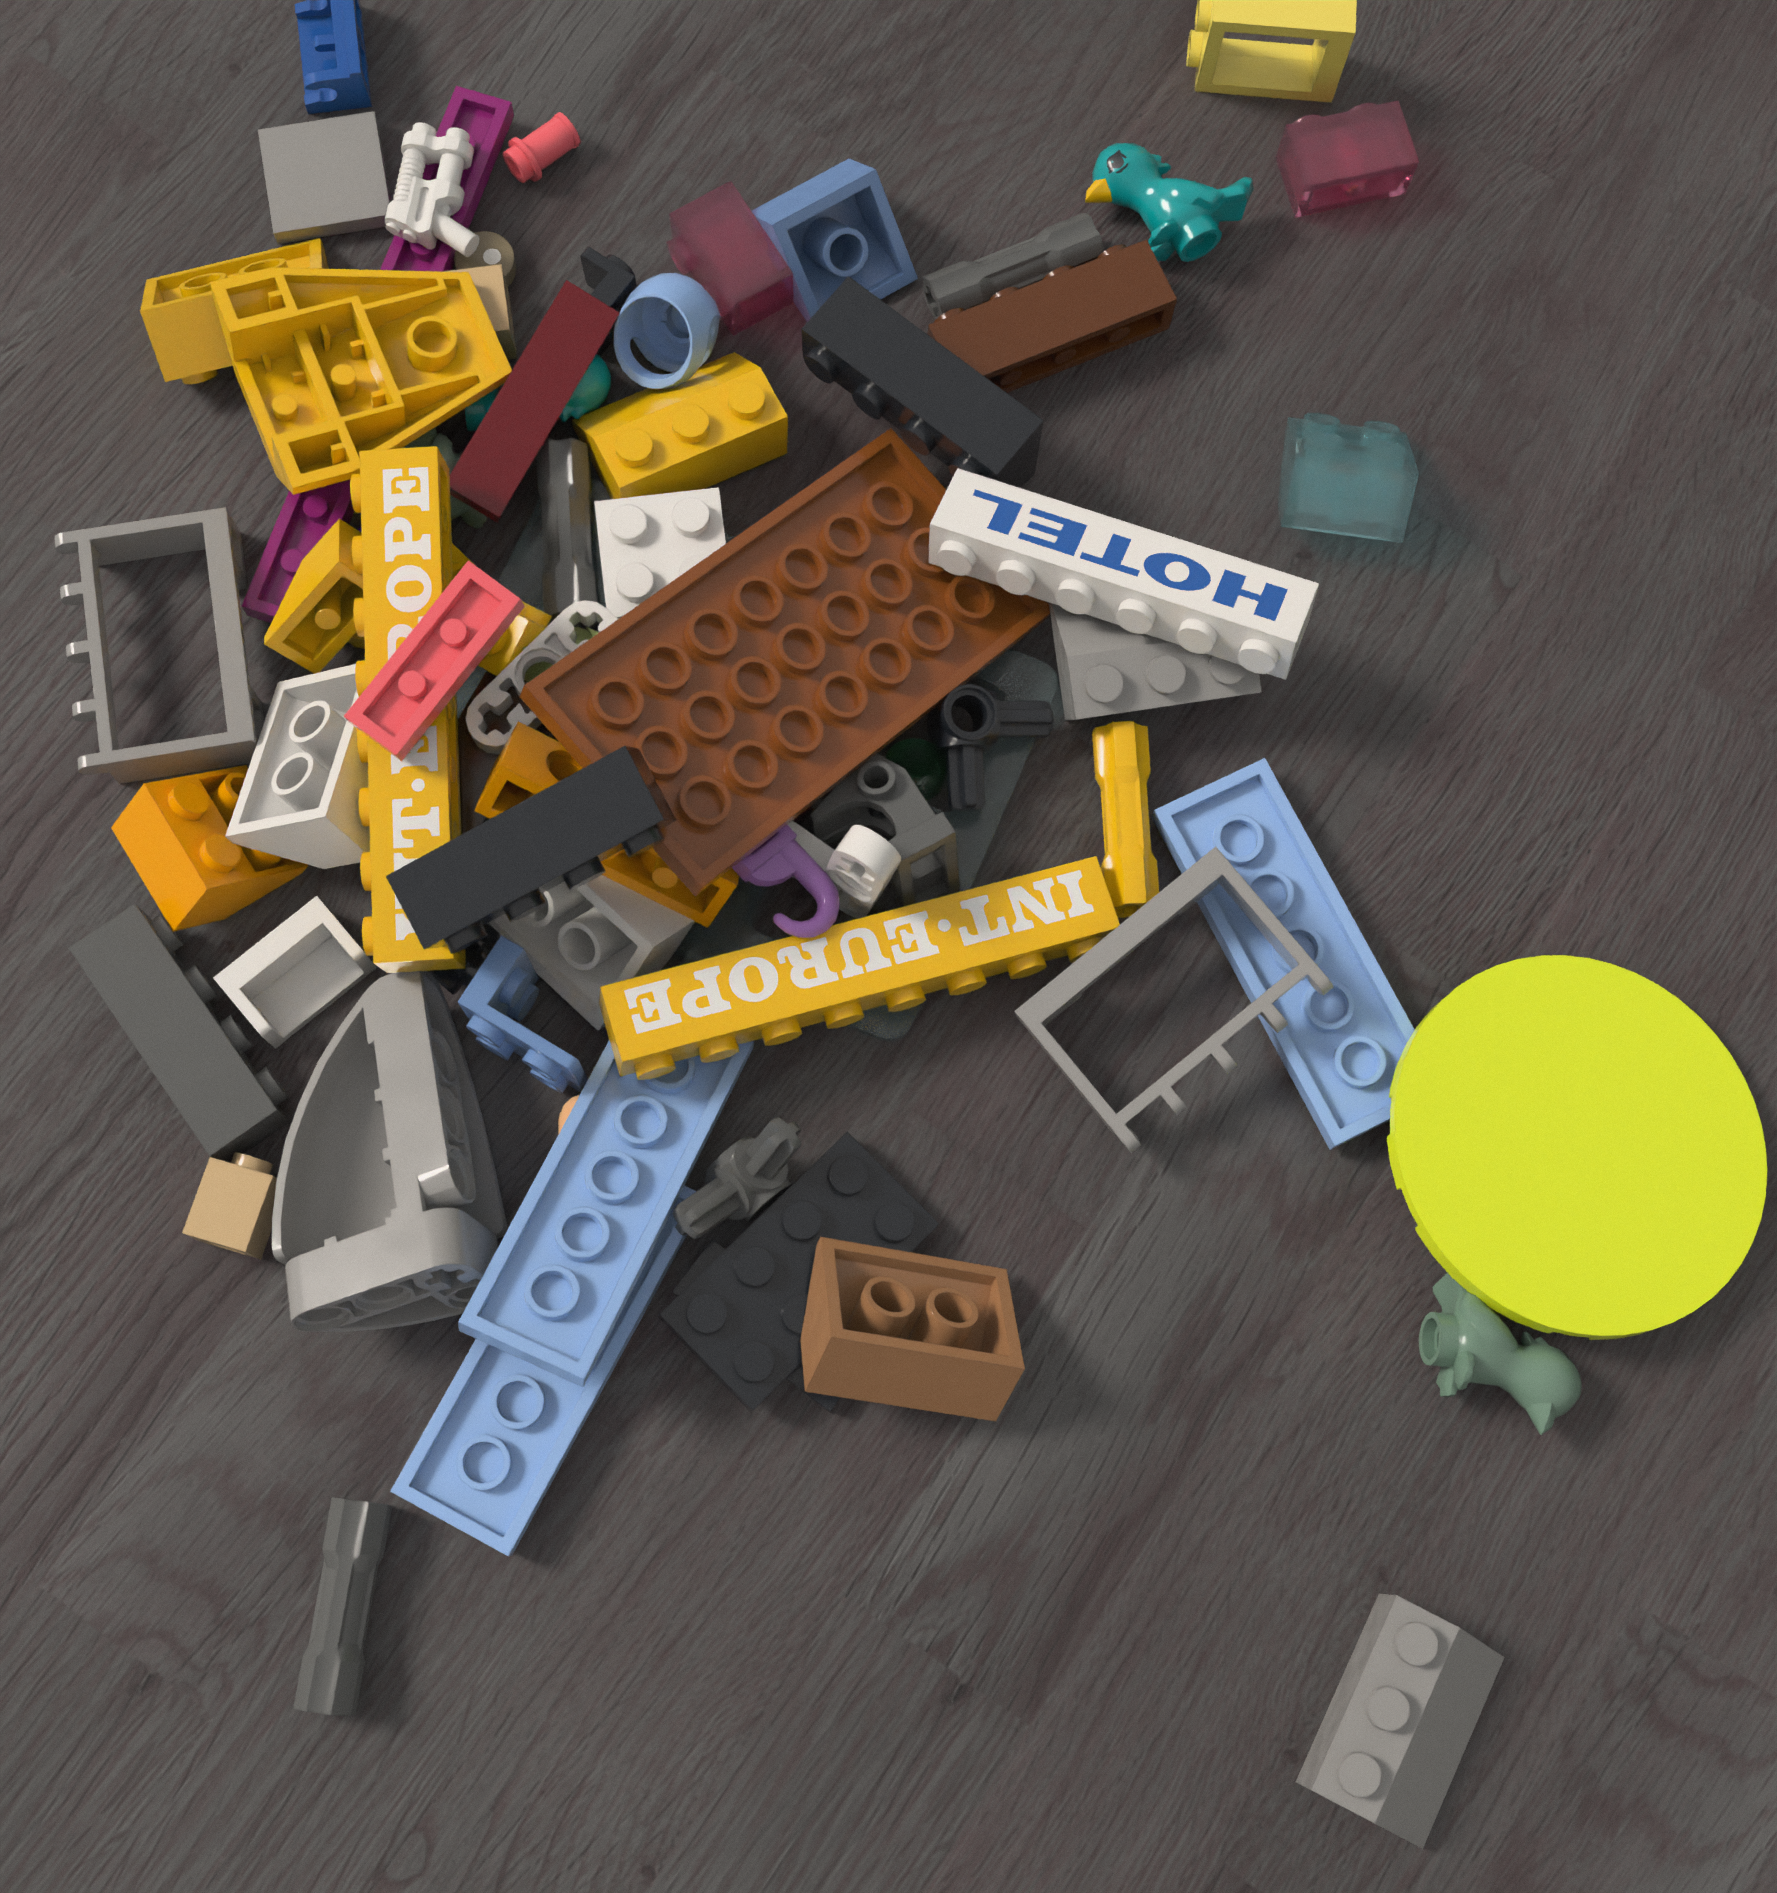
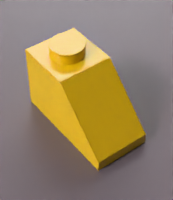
M340 518L301 561L264 637V645L314 674L319 673L355 635L354 600L355 598H363V575L356 574L352 558L353 536H361L362 532Z

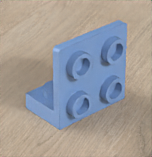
M501 935L458 1000V1004L470 1020L466 1028L477 1035L476 1042L500 1058L508 1061L513 1052L523 1058L522 1061L532 1069L530 1074L553 1090L563 1093L569 1085L582 1092L588 1078L579 1060L512 1020L514 1018L517 1021H521L532 1008L539 994V988L534 986L539 978L524 948Z

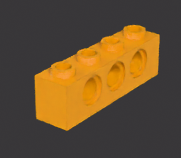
M518 721L491 768L474 811L491 819L583 768L560 742ZM653 848L632 858H629L623 849L601 861L606 871L602 874L603 876L707 928L738 885L740 877L731 868L695 897Z

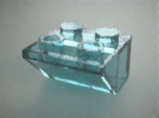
M1307 413L1303 419L1288 417L1278 497L1281 527L1403 543L1419 475L1407 434L1400 432V428L1396 425L1383 421H1366L1364 426L1360 427L1340 424L1338 418L1323 413Z

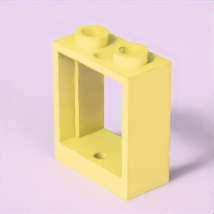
M1197 0L1195 30H1190L1186 58L1187 67H1196L1195 92L1332 103L1356 33L1357 0ZM1225 32L1308 38L1314 39L1313 45H1301L1223 37Z

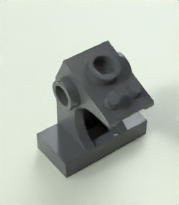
M877 753L831 789L830 794L826 798L823 796L811 805V808L814 809V812L811 814L814 835L827 845L845 836L853 825L864 826L889 839L888 842L901 855V862L890 879L893 900L898 908L954 894L960 890L956 832L943 812L935 815L906 769ZM875 810H878L882 812L886 816V818L877 819L875 817H872L871 814Z

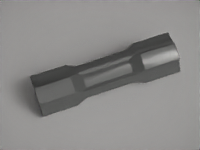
M1081 213L1044 228L1037 236L975 261H960L923 276L922 290L927 307L932 313L934 320H936L940 315L951 309L963 308L967 310L988 302L994 294L1005 288L1018 287L1021 289L1039 282L1048 273L1059 267L1069 265L1075 268L1095 260L1104 252L1101 235L1097 231L1091 216Z
M573 438L545 441L536 457L537 485L542 508L545 568L542 574L544 612L552 616L549 624L564 609L575 602L587 600L598 603L597 580L593 570L590 499L592 496L590 453L588 452L587 443ZM596 621L593 625L589 627L582 624L581 622H578L574 625V627H580L587 630L586 627L592 628L598 625L599 622Z
M331 1498L322 1547L324 1555L323 1568L309 1645L302 1657L293 1709L335 1716L356 1715L365 1665L363 1651L378 1565L384 1557L393 1505Z

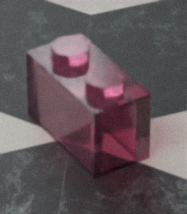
M1399 101L1380 105L1364 103L1355 106L1348 112L1324 117L1319 115L1304 116L1285 126L1276 155L1278 167L1295 218L1406 194L1419 163Z
M731 181L669 213L672 239L667 241V247L675 265L682 274L691 272L696 281L716 301L720 316L733 336L794 303L793 272Z

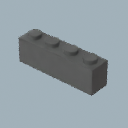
M133 904L68 949L208 1155L231 1163L235 1152L245 1154L291 1122L280 1105L289 1096L267 1066L257 1072L245 1052L253 1047L251 1040L232 1015L221 1020L210 1004V1001L218 996L217 991L196 964L186 969L175 951L184 944L177 933L172 931L165 917L159 914L151 919L136 904Z

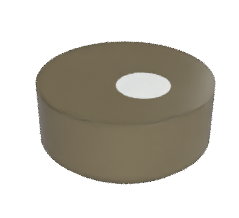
M476 232L475 234L479 236L477 249L469 257L456 251L454 256L456 269L502 264L508 287L515 278L517 268L510 243L504 237L494 232Z

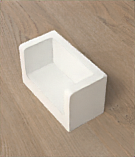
M316 896L213 978L257 1032L276 1049L377 967L318 896Z

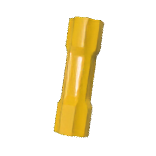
M1134 721L1112 722L1105 726L1095 727L1092 732L1095 780L1101 788L1105 856L1101 865V871L1118 918L1130 917L1159 893L1157 860L1151 851L1147 782L1151 772L1148 726L1138 725Z

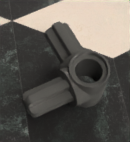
M780 1117L772 1119L757 1138H751L749 1135L745 1136L724 1151L706 1170L705 1186L675 1206L672 1215L677 1222L675 1227L682 1236L688 1234L693 1239H698L726 1218L731 1220L744 1219L747 1223H750L761 1216L791 1186V1183L787 1180L789 1170L787 1162L801 1147V1141L798 1138L801 1132L799 1125L795 1121L787 1124Z

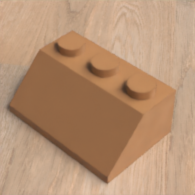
M820 1237L816 1245L800 1339L805 1392L996 1421L1025 1370L1007 1269Z

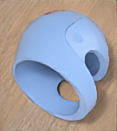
M661 273L642 282L630 293L615 322L614 348L616 358L622 370L630 379L650 389H669L689 380L708 359L714 348L721 317L716 301L698 281L678 273ZM631 339L635 341L644 357L654 366L672 373L657 374L642 367L634 358L630 349Z

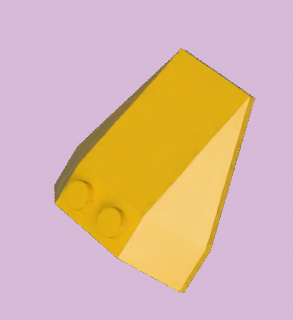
M269 267L210 282L212 296L237 380L276 477L293 495L351 479L352 474H360L359 451L405 447L503 385L512 371L469 272Z

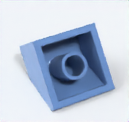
M852 159L839 163L748 212L771 269L807 322L848 276L879 299L918 279L876 169Z

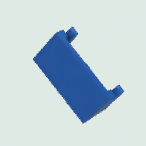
M307 0L296 3L295 13L298 22L305 90L304 101L308 114L372 107L360 1Z

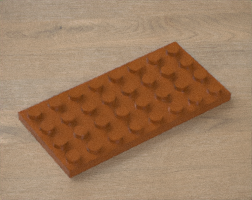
M892 428L525 684L519 696L582 768L623 746L638 748L641 751L677 820L660 829L665 840L653 847V849L695 897L937 707L951 691L966 684L1032 632L1050 615L1049 604L1046 601L1025 594H1012L1001 586L967 575H954L942 567L929 563L930 523L946 489Z

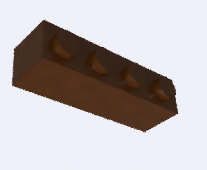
M1146 239L1128 247L1123 244L1110 247L1102 252L1097 259L1075 268L1069 265L1059 267L1048 273L1043 280L1021 289L1018 287L1005 288L994 294L988 302L970 309H951L940 315L934 323L928 325L927 334L1008 393L1169 329L1177 298Z

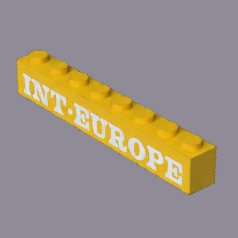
M437 446L359 451L360 474L351 475L350 493L355 513H361L362 535L353 536L352 539L354 569L357 575H363V598H355L353 607L357 635L364 637L365 660L357 661L355 666L358 696L363 693L453 580L449 468ZM456 692L402 762L357 729L359 758L362 763H368V787H363L359 790V814L363 827H370V852H362L360 873L363 888L365 891H371L372 916L364 917L362 922V941L366 956H373V964L387 973L466 968L465 949L453 954L450 953L447 945L439 948L423 949L386 878L392 872L461 835Z
M1097 856L832 925L826 932L813 938L790 936L600 986L599 1006L620 1077L636 1073L638 1080H647L674 1071L676 1069L674 1062L700 1055L701 1062L703 1063L715 1062L735 1055L739 1052L738 1045L763 1038L766 1046L777 1045L802 1035L801 1028L825 1021L828 1029L844 1027L863 1019L864 1010L886 1004L889 1012L906 1010L923 1003L926 1000L924 994L948 988L950 995L965 994L983 987L987 983L986 977L1008 972L1011 979L1027 977L1044 970L1047 967L1045 961L1067 955L1069 961L1074 963L1117 928L1120 923Z

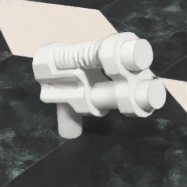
M415 123L412 131L404 134L401 146L403 158L393 196L394 200L388 204L385 216L386 229L390 233L409 242L419 243L430 250L435 248L438 238L466 257L471 256L475 252L479 244V236L450 218L451 215L460 210L463 204L465 192L460 187L463 170L471 166L474 148L469 143V133L460 128H449L446 136L436 137L434 127L426 123ZM439 163L436 179H422L425 164Z

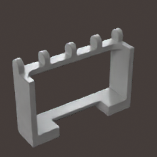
M227 508L68 531L55 535V549L57 552L62 554L79 553L82 582L66 584L60 587L61 602L66 605L84 604L88 640L66 645L67 660L72 663L90 662L94 699L78 701L72 704L73 719L81 722L96 720L99 741V753L78 757L79 773L95 775L109 772L119 784L250 763L264 724L262 702L251 687L239 598V590L248 588L241 532ZM206 549L227 732L119 749L99 566Z
M1215 846L1016 1009L1015 1014L1110 1131L1132 1153L1141 1144L1137 1135L1126 1124L1158 1097H1161L1176 1116L1179 1115L1187 1107L1171 1088L1175 1083L1208 1056H1211L1226 1074L1234 1070L1237 1064L1222 1045L1260 1014L1277 1033L1284 1029L1288 1023L1273 1003L1301 980L1303 981L1307 978L1311 986L1323 996L1334 986ZM1220 884L1292 970L1116 1114L1046 1030L1045 1026L1082 996V992L1178 914L1182 915Z

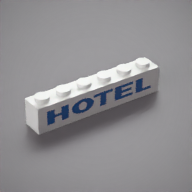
M957 468L930 523L929 563L942 567L951 574L967 575L1001 586L1012 594H1025L1059 605L1066 611L1074 614H1086L1120 625L1129 632L1157 637L1181 645L1190 652L1209 654L1242 665L1251 672L1270 674L1285 680L1308 625L1319 583L959 468Z

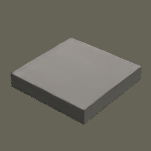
M375 111L258 130L273 234L278 244L386 227L385 216L391 198Z

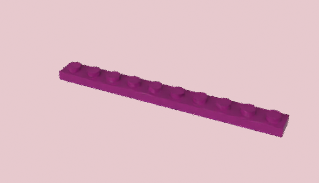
M456 86L436 137L446 136L449 128H460L470 135L469 143L474 148L471 166L463 170L460 187L465 192L463 204L458 212L450 216V218L469 229L514 118V111L510 101ZM439 163L425 164L422 179H436ZM394 235L380 270L451 271L455 264L454 256L456 250L438 238L435 248L430 250L419 243H412ZM350 479L295 495L290 491L288 492L241 606L247 616L271 623L303 558L339 518L348 524L350 523L354 513L350 493Z

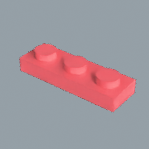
M467 561L344 715L346 720L402 762L525 607L522 600L473 563Z

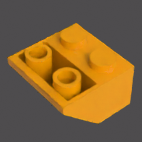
M247 765L144 783L111 827L173 932L225 920L299 876L308 867L307 864L233 844L225 837L248 771Z

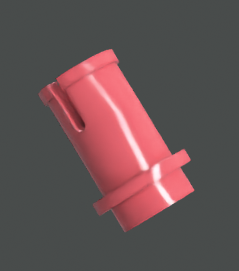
M558 112L551 120L522 140L517 137L509 140V148L503 152V159L510 172L518 181L525 183L530 179L536 182L542 178L543 169L581 144L580 137L571 121L563 113Z

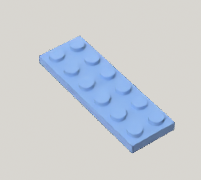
M1263 758L1155 809L1151 818L1181 874L1216 846L1333 984L1334 988L1323 996L1305 978L1275 1001L1273 1005L1288 1023L1279 1033L1266 1022L1261 1014L1258 1015L1329 1150L1390 1121L1391 1098H1389L1391 1083L1403 1049L1415 1029L1266 759ZM1220 884L1197 901L1251 1003L1292 970Z
M609 1040L459 1319V1331L584 1387L753 1050L754 1041L739 1044V1052L731 1057L715 1062L703 1063L699 1055L674 1062L676 1069L668 1074L652 1079L638 1080L636 1073L620 1077Z
M684 1186L675 1206L696 1191ZM673 1210L584 1387L475 1339L390 1492L499 1552L512 1556L687 1234L682 1236L675 1228L677 1222L672 1215Z

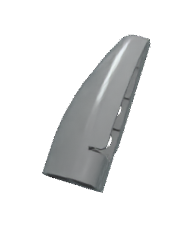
M428 971L391 973L379 978L364 992L318 1060L299 1101L288 1131L276 1182L272 1216V1251L275 1259L285 1265L291 1326L302 1332L376 1330L435 1321L463 1314L499 1247L498 1239L507 1232V1222L496 1169L472 1077L443 991Z

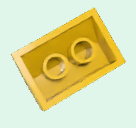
M321 238L147 279L140 313L165 382L181 378L183 384H197L214 378L218 374L217 369L233 366L212 296L210 282L269 267L329 269Z
M735 352L702 365L689 380L679 386L669 389L647 388L587 413L578 420H572V426L579 440L587 443L590 460L611 499L705 489L787 454L788 416L761 367Z

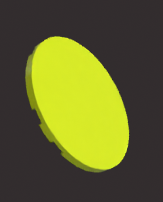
M1541 955L1516 959L1476 974L1456 987L1429 1011L1406 1043L1397 1063L1389 1092V1098H1391L1390 1134L1387 1136V1145L1397 1190H1402L1408 1208L1418 1225L1415 1227V1230L1433 1257L1457 1283L1469 1293L1476 1295L1494 1311L1517 1323L1549 1334L1556 1332L1569 1336L1587 1337L1589 1340L1618 1339L1635 1336L1671 1324L1697 1310L1712 1299L1729 1282L1742 1264L1756 1236L1766 1198L1767 1155L1762 1123L1747 1082L1730 1052L1713 1030L1692 1009L1658 984L1630 970L1591 958L1567 955Z

